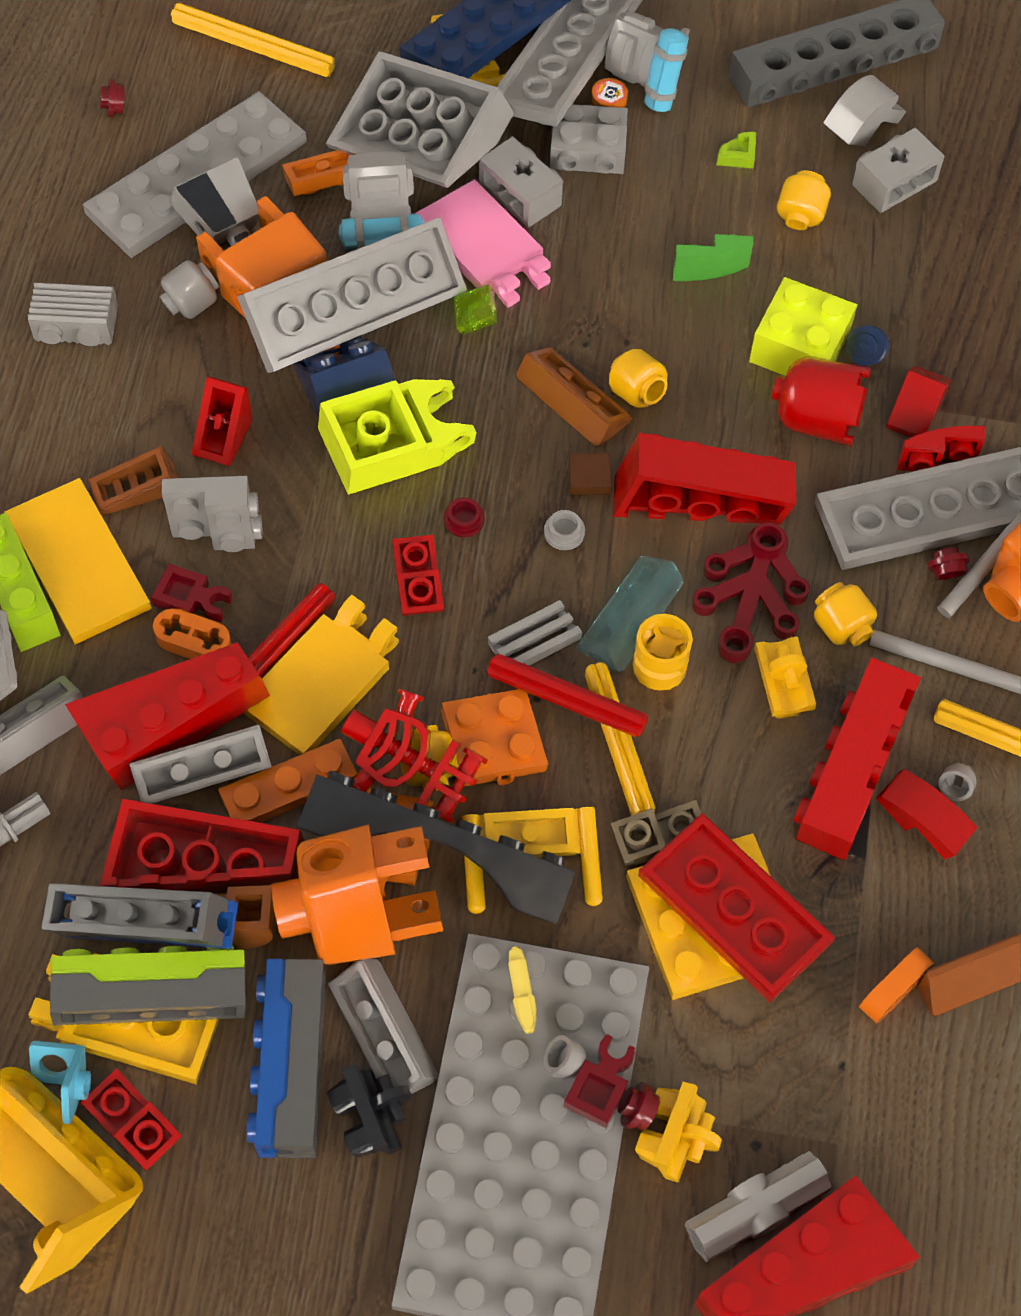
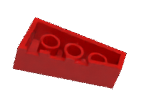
M639 432L614 475L613 517L628 518V511L648 512V519H665V512L688 513L690 521H706V519L716 517L717 515H726L728 522L756 524L771 522L781 525L796 505L795 462L781 460L774 456L744 453L733 448L723 449L702 445L696 441L666 438L654 433L645 434Z
M237 642L65 704L107 773L119 789L123 790L135 782L129 763L195 744L270 695L259 673Z
M871 657L857 692L849 689L842 705L840 714L846 716L842 727L834 725L824 748L831 751L827 763L818 761L809 782V785L816 787L812 799L803 797L797 809L793 822L801 825L795 840L845 861L921 680L920 676Z
M122 799L100 886L221 893L227 892V887L271 885L272 883L299 878L297 847L305 840L299 829Z
M855 1175L699 1294L695 1306L703 1316H796L827 1304V1302L851 1292L854 1293L869 1287L873 1283L887 1277L905 1272L920 1259V1256Z

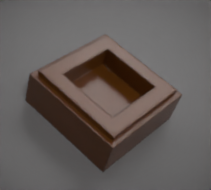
M569 453L570 495H611L609 453Z

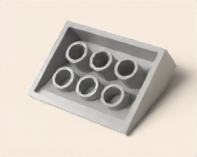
M379 51L327 140L326 145L331 149L340 150L349 155L371 152H403L406 161H409L414 177L448 188L497 145L514 112L498 87Z

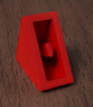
M916 365L912 367L905 378L886 428L908 437H914L927 432L952 379Z
M207 377L191 455L226 466L232 464L253 421L247 387L215 377Z

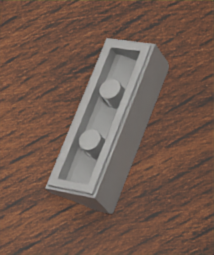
M64 675L0 715V775L77 726L65 704L84 697Z
M259 724L129 763L141 802L150 804L272 767Z
M377 959L358 960L328 982L376 1079L388 1074L394 1087L407 1085L411 1094L438 1080L439 1073L386 972Z

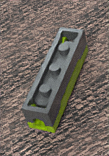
M166 946L160 948L157 953H139L138 949L124 947L113 949L111 954L91 955V952L88 950L71 949L64 951L62 956H51L50 1014L53 1026L245 1018L244 950H234L232 946L231 949L206 948V951H187L185 947Z

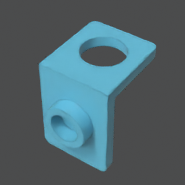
M32 1041L29 1047L30 1072L41 1083L62 1085V1122L64 1124H71L79 1101L86 1100L90 1091L91 1073L86 1071L85 1046ZM46 1055H57L65 1060L67 1069L62 1072L51 1071L42 1064L41 1058Z

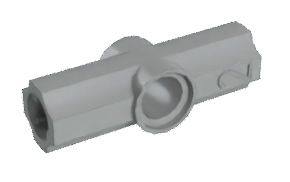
M808 1151L766 1176L764 1173L755 1175L727 1194L728 1198L686 1221L685 1228L689 1239L697 1253L706 1262L713 1258L715 1259L718 1255L731 1250L749 1237H752L754 1240L769 1233L790 1218L789 1214L829 1192L832 1185L829 1181L828 1173L819 1158H816Z

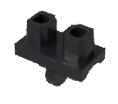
M352 1064L343 1069L342 1072L345 1079L328 1090L327 1096L337 1115L345 1116L355 1110L359 1112L362 1123L344 1132V1139L351 1155L363 1157L377 1151L391 1155L402 1149L403 1147L393 1124H399L406 1120L401 1105L408 1102L412 1097L409 1087L407 1085L394 1087L388 1074L380 1076L375 1080L372 1070H359L357 1064Z

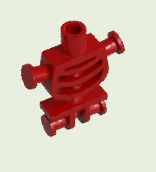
M399 688L397 693L401 694L397 709H385L378 722L354 709L341 730V733L364 745L356 759V763L363 769L354 778L355 782L352 788L367 793L376 780L386 787H397L413 778L418 772H421L422 775L424 774L425 777H429L430 780L417 803L427 806L435 790L441 791L443 795L437 806L431 805L430 808L439 811V817L443 820L453 823L455 818L452 817V814L458 803L464 804L467 800V797L461 793L465 783L475 786L477 779L474 778V775L481 763L486 764L488 759L465 747L463 752L466 755L459 767L452 765L451 762L462 743L456 740L451 741L440 762L436 763L435 760L428 758L431 731L425 722L413 717L418 700L422 702L424 700V696ZM399 721L404 722V735L402 742L400 740H397L396 738L399 729ZM414 726L421 735L420 751H416V749L411 747ZM377 747L379 750L372 756L374 750ZM386 754L394 757L380 769L374 766ZM401 762L410 767V770L399 778L386 776L387 773L394 770ZM446 771L457 777L452 787L441 781Z

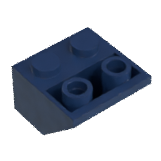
M360 335L339 344V348L322 351L293 363L315 414L319 416L321 402L395 381L386 349L368 338L362 339ZM339 352L337 355L341 354L337 357L334 356V353Z

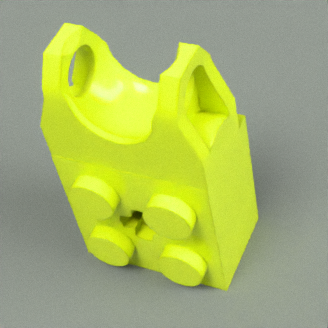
M413 379L400 384L395 380L320 403L318 430L348 495L441 466L457 452L464 450L475 442L477 432L473 425L440 422L431 414L437 411L443 404L453 399L452 391L455 387L451 380Z

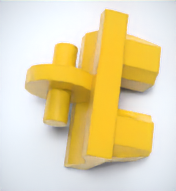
M798 636L779 642H757L754 649L772 717L775 716L779 719L798 716L801 712L815 710L816 700Z
M684 1081L680 1090L657 1088L655 1094L660 1097V1105L655 1118L668 1121L664 1134L647 1129L643 1130L635 1147V1151L640 1159L658 1167L665 1179L678 1183L687 1159L694 1163H699L704 1150L716 1152L722 1143L721 1137L711 1131L715 1117L704 1112L707 1103L696 1094L698 1087L695 1084Z

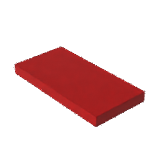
M701 813L639 869L638 876L769 1003L810 966L836 938L704 813Z

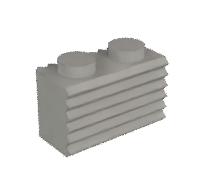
M35 282L28 314V322L34 340L38 342L41 340L47 344H57L66 341L77 344L80 342L86 346L102 345L103 343L110 345L113 339L118 311L114 286Z

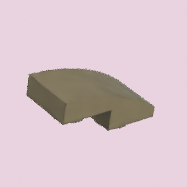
M697 800L654 814L652 808L610 823L625 866L647 863L701 814Z

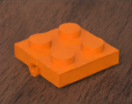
M516 689L442 703L441 713L446 731L451 735L452 740L462 743L456 753L459 765L466 755L463 752L465 747L488 759L486 764L481 763L474 775V778L477 779L476 784L497 781L498 785H506L513 782L515 777L546 771L548 761L527 692ZM502 776H508L506 779H501Z

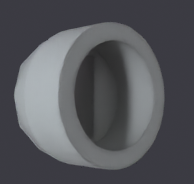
M955 762L943 770L938 782L939 789L950 800L964 801L972 795L976 787V773L971 766ZM957 775L964 778L962 787L954 785Z
M564 1035L555 1037L547 1046L544 1054L545 1068L560 1077L572 1078L576 1076L586 1060L583 1047L577 1041Z

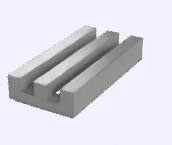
M559 600L488 636V645L495 656L502 654L508 657L527 646L531 647L539 643L543 638L564 628L566 632L513 658L530 666L582 639V631L579 626L573 624V617L570 613L565 612V606Z

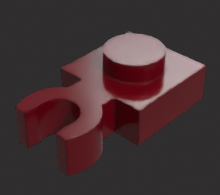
M168 564L151 596L153 606L164 610L180 609L195 614L196 610L199 609L204 611L208 619L216 622H222L224 615L222 609L212 605L217 601L231 604L233 598L231 591L226 587L213 586L208 588L207 576L172 564Z
M608 1034L603 1037L599 1044V1064L596 1065L587 1060L584 1061L563 1105L564 1108L606 1129L628 1086V1080L618 1076V1073L626 1071L631 1066L635 1055V1047L630 1045L622 1058L616 1059L611 1057L608 1049L612 1042V1036Z

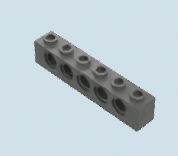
M899 0L732 51L728 78L747 108L761 103H768L786 95L800 93L818 85L832 83L850 75L864 73L882 65L896 63L902 59L937 49L945 21L930 0Z

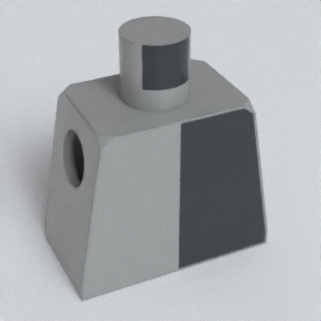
M237 157L174 187L170 202L173 208L198 236L206 231L218 245L228 241L233 246L251 235L249 230L253 229L257 224L259 218L257 202Z

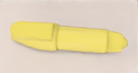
M514 946L508 952V966L514 995L513 1004L522 1029L526 1034L534 1032L536 1026L537 1008L535 996L532 994L527 961L523 951Z

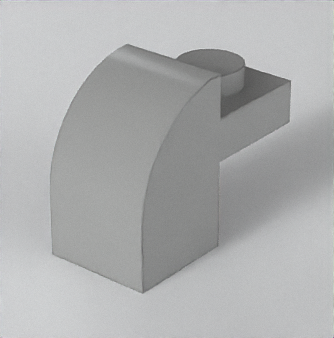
M868 75L856 81L844 92L823 123L849 145L866 146L882 122L898 124L906 111L897 104L899 96L874 75Z

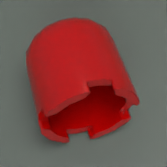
M817 357L797 359L789 366L785 377L777 376L774 384L772 400L779 401L778 415L781 422L787 429L852 447L855 436L848 435L850 426H859L868 390L860 386L862 377L870 378L871 368Z

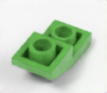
M715 234L713 246L676 244L673 281L713 279L730 275L749 267L753 236Z

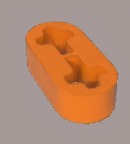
M180 609L164 610L156 616L153 622V630L159 646L166 651L189 659L232 644L229 631L224 625ZM176 624L180 625L181 632L174 631L171 636H167L165 628L173 629ZM214 637L219 638L220 645L213 644L210 649L205 648L204 641L212 642Z
M915 948L868 994L859 1008L873 1022L879 1023L919 984L926 970L933 968L935 962L921 949Z

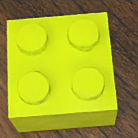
M784 277L755 332L749 362L785 376L789 366L802 357H817L836 361L850 334L857 304Z

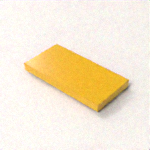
M80 478L4 511V513L7 512L26 556L74 645L152 609L148 597Z

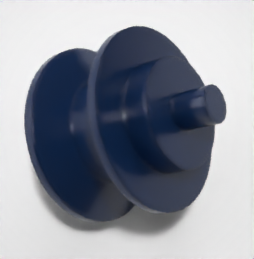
M860 326L854 329L848 336L846 350L849 357L855 363L874 365L881 362L887 355L889 340L885 332L878 327Z

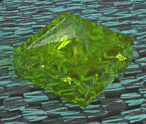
M489 284L454 296L456 328L462 335L497 323L495 293Z

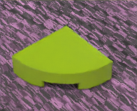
M756 132L740 133L738 138L724 143L718 152L717 165L753 169Z

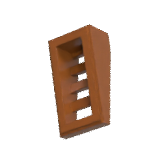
M159 446L89 478L88 482L98 511L103 516L163 498L162 479L179 478L171 456L162 446ZM161 470L162 475L156 477L155 472ZM145 475L147 482L141 484L139 476ZM129 480L131 489L125 491L122 481ZM113 484L116 496L110 498L106 486Z

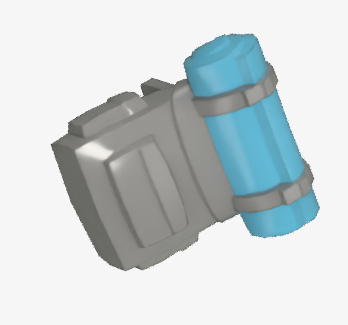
M632 11L628 13L623 12L616 18L607 43L605 69L620 79L633 84L637 82L645 87L644 103L650 109L657 112L671 110L673 100L676 98L678 90L676 86L680 70L688 52L687 44L690 29L685 27L681 31L673 28L662 29L656 26L655 20Z
M371 152L349 155L348 163L343 167V190L345 199L351 200L350 218L342 219L338 230V240L341 242L344 251H354L424 223L420 214L411 213V208L408 204V196L412 195L414 191L411 164L409 161H406L403 152Z

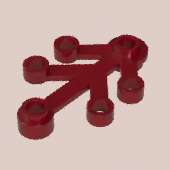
M765 522L759 524L750 531L747 543L722 554L714 553L709 555L705 559L703 568L704 576L713 582L724 580L728 575L729 568L754 559L750 571L711 588H699L693 595L692 608L694 612L701 616H709L716 611L717 604L743 593L733 625L723 629L718 641L720 656L730 663L742 662L751 653L753 636L749 632V628L759 598L774 620L772 630L776 637L782 640L795 637L799 628L798 616L788 610L766 576L771 564L785 584L783 591L784 599L792 605H801L807 600L810 585L806 579L798 575L785 555L788 549V538L784 530L775 523ZM768 542L772 544L773 547H766L761 543ZM718 564L723 569L721 571H714L710 568V565ZM790 588H800L803 593L794 594L790 591ZM707 598L712 604L703 605L698 600ZM788 622L793 627L791 629H784L779 623ZM737 645L741 648V651L730 650L727 646Z

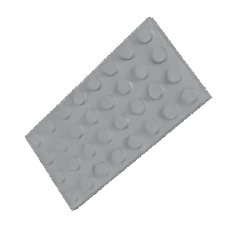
M468 933L393 1295L392 1310L423 1316H593L623 1134V1126L620 1123L622 1114L618 1113L616 1108L606 1129L564 1108V1100L577 1075L572 1078L560 1077L548 1071L544 1065V1054L547 1046L555 1037L564 1035L577 1041L583 1047L587 1061L598 1065L599 1044L607 1034L612 1036V1042L608 1049L611 1057L616 1059L622 1058L630 1045L635 1047L636 1053L649 966ZM514 946L523 951L527 961L532 994L535 996L537 1008L536 1026L534 1032L526 1034L522 1029L513 1004L514 995L508 966V952ZM634 1059L626 1071L618 1073V1076L628 1080L627 1088L631 1084Z

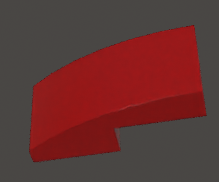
M985 426L946 427L911 437L903 443L897 461V470L913 472L939 466L942 460L957 462L978 457L986 439Z
M434 534L392 539L402 616L444 612Z
M906 769L900 770L876 798L904 831L916 827L944 860L955 856L978 828L945 795Z
M117 1068L89 1093L86 1100L80 1102L88 1113L145 1171L156 1163L182 1137L150 1101L148 1102Z

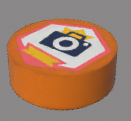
M605 78L593 85L591 93L592 106L626 107L628 89L623 82L613 78Z

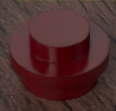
M109 79L108 86H101L100 108L107 109V117H113L114 114H123L124 84L115 83V79Z
M461 497L455 499L444 512V525L446 529L457 537L474 536L484 526V511L471 498Z
M947 548L933 554L934 559L927 563L928 570L934 573L935 580H949L965 575L968 572L966 564L970 562L967 553H959L958 548Z
M641 1082L635 1088L629 1087L625 1090L617 1108L618 1113L622 1114L620 1123L623 1127L629 1130L635 1127L639 1130H645L654 1120L660 1105V1097L653 1093L650 1085Z

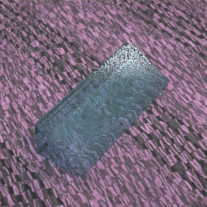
M640 556L576 646L578 651L597 662L605 663L608 668L614 671L622 672L634 655L639 626L645 619L656 614H663L683 585V578L674 561Z

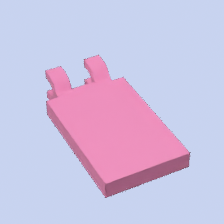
M475 179L415 213L420 214L424 223L438 217L441 218L460 272L482 294L492 289L507 308L520 301V295L514 290L520 286V280L515 276L517 273L523 271L538 290L550 283V277L544 271L551 268V262L543 256V247Z

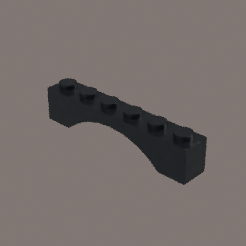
M329 771L327 778L316 775L297 824L299 829L321 837L369 824L372 836L422 826L425 839L436 841L452 848L479 866L500 889L510 908L546 922L557 924L576 872L566 868L567 859L546 851L542 852L540 858L523 852L525 843L504 835H500L498 842L480 836L483 830L482 827L461 819H457L455 826L438 820L439 811L419 803H415L412 810L395 804L397 795L376 787H372L370 794L352 788L355 782L354 779L337 772Z

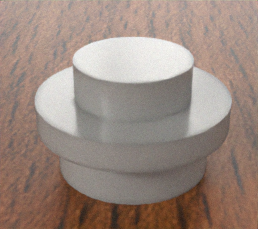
M560 510L555 512L546 521L544 537L548 544L556 549L571 550L578 547L584 540L585 525L576 513L569 510Z

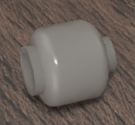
M187 260L162 278L161 286L165 293L159 297L173 316L180 312L185 318L192 319L215 303L217 300L215 290L219 288V285L202 262L196 265L194 262Z

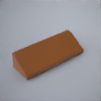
M551 347L525 354L516 373L517 379L594 446L597 447L604 444L631 422V415Z
M1021 932L926 970L917 989L930 1014L938 1016L1021 982Z

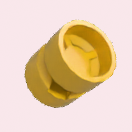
M656 614L645 619L639 626L632 666L638 681L647 688L657 691L670 690L678 686L685 678L693 642L691 630L686 622L674 615Z

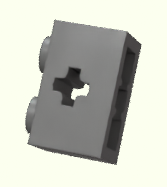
M914 128L903 135L894 136L882 147L864 153L856 163L852 185L882 213L935 183L938 180L944 155L917 128Z
M511 137L479 160V184L527 228L562 205L563 180L554 169L548 168L536 157L529 147H524L514 137Z

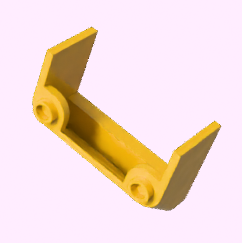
M17 1067L0 1069V1184L44 1226L33 1241V1248L38 1258L20 1286L28 1294L74 1268L133 1206L143 1190V1182L138 1173L75 1114L71 1124H64L62 1122L61 1101L35 1076Z

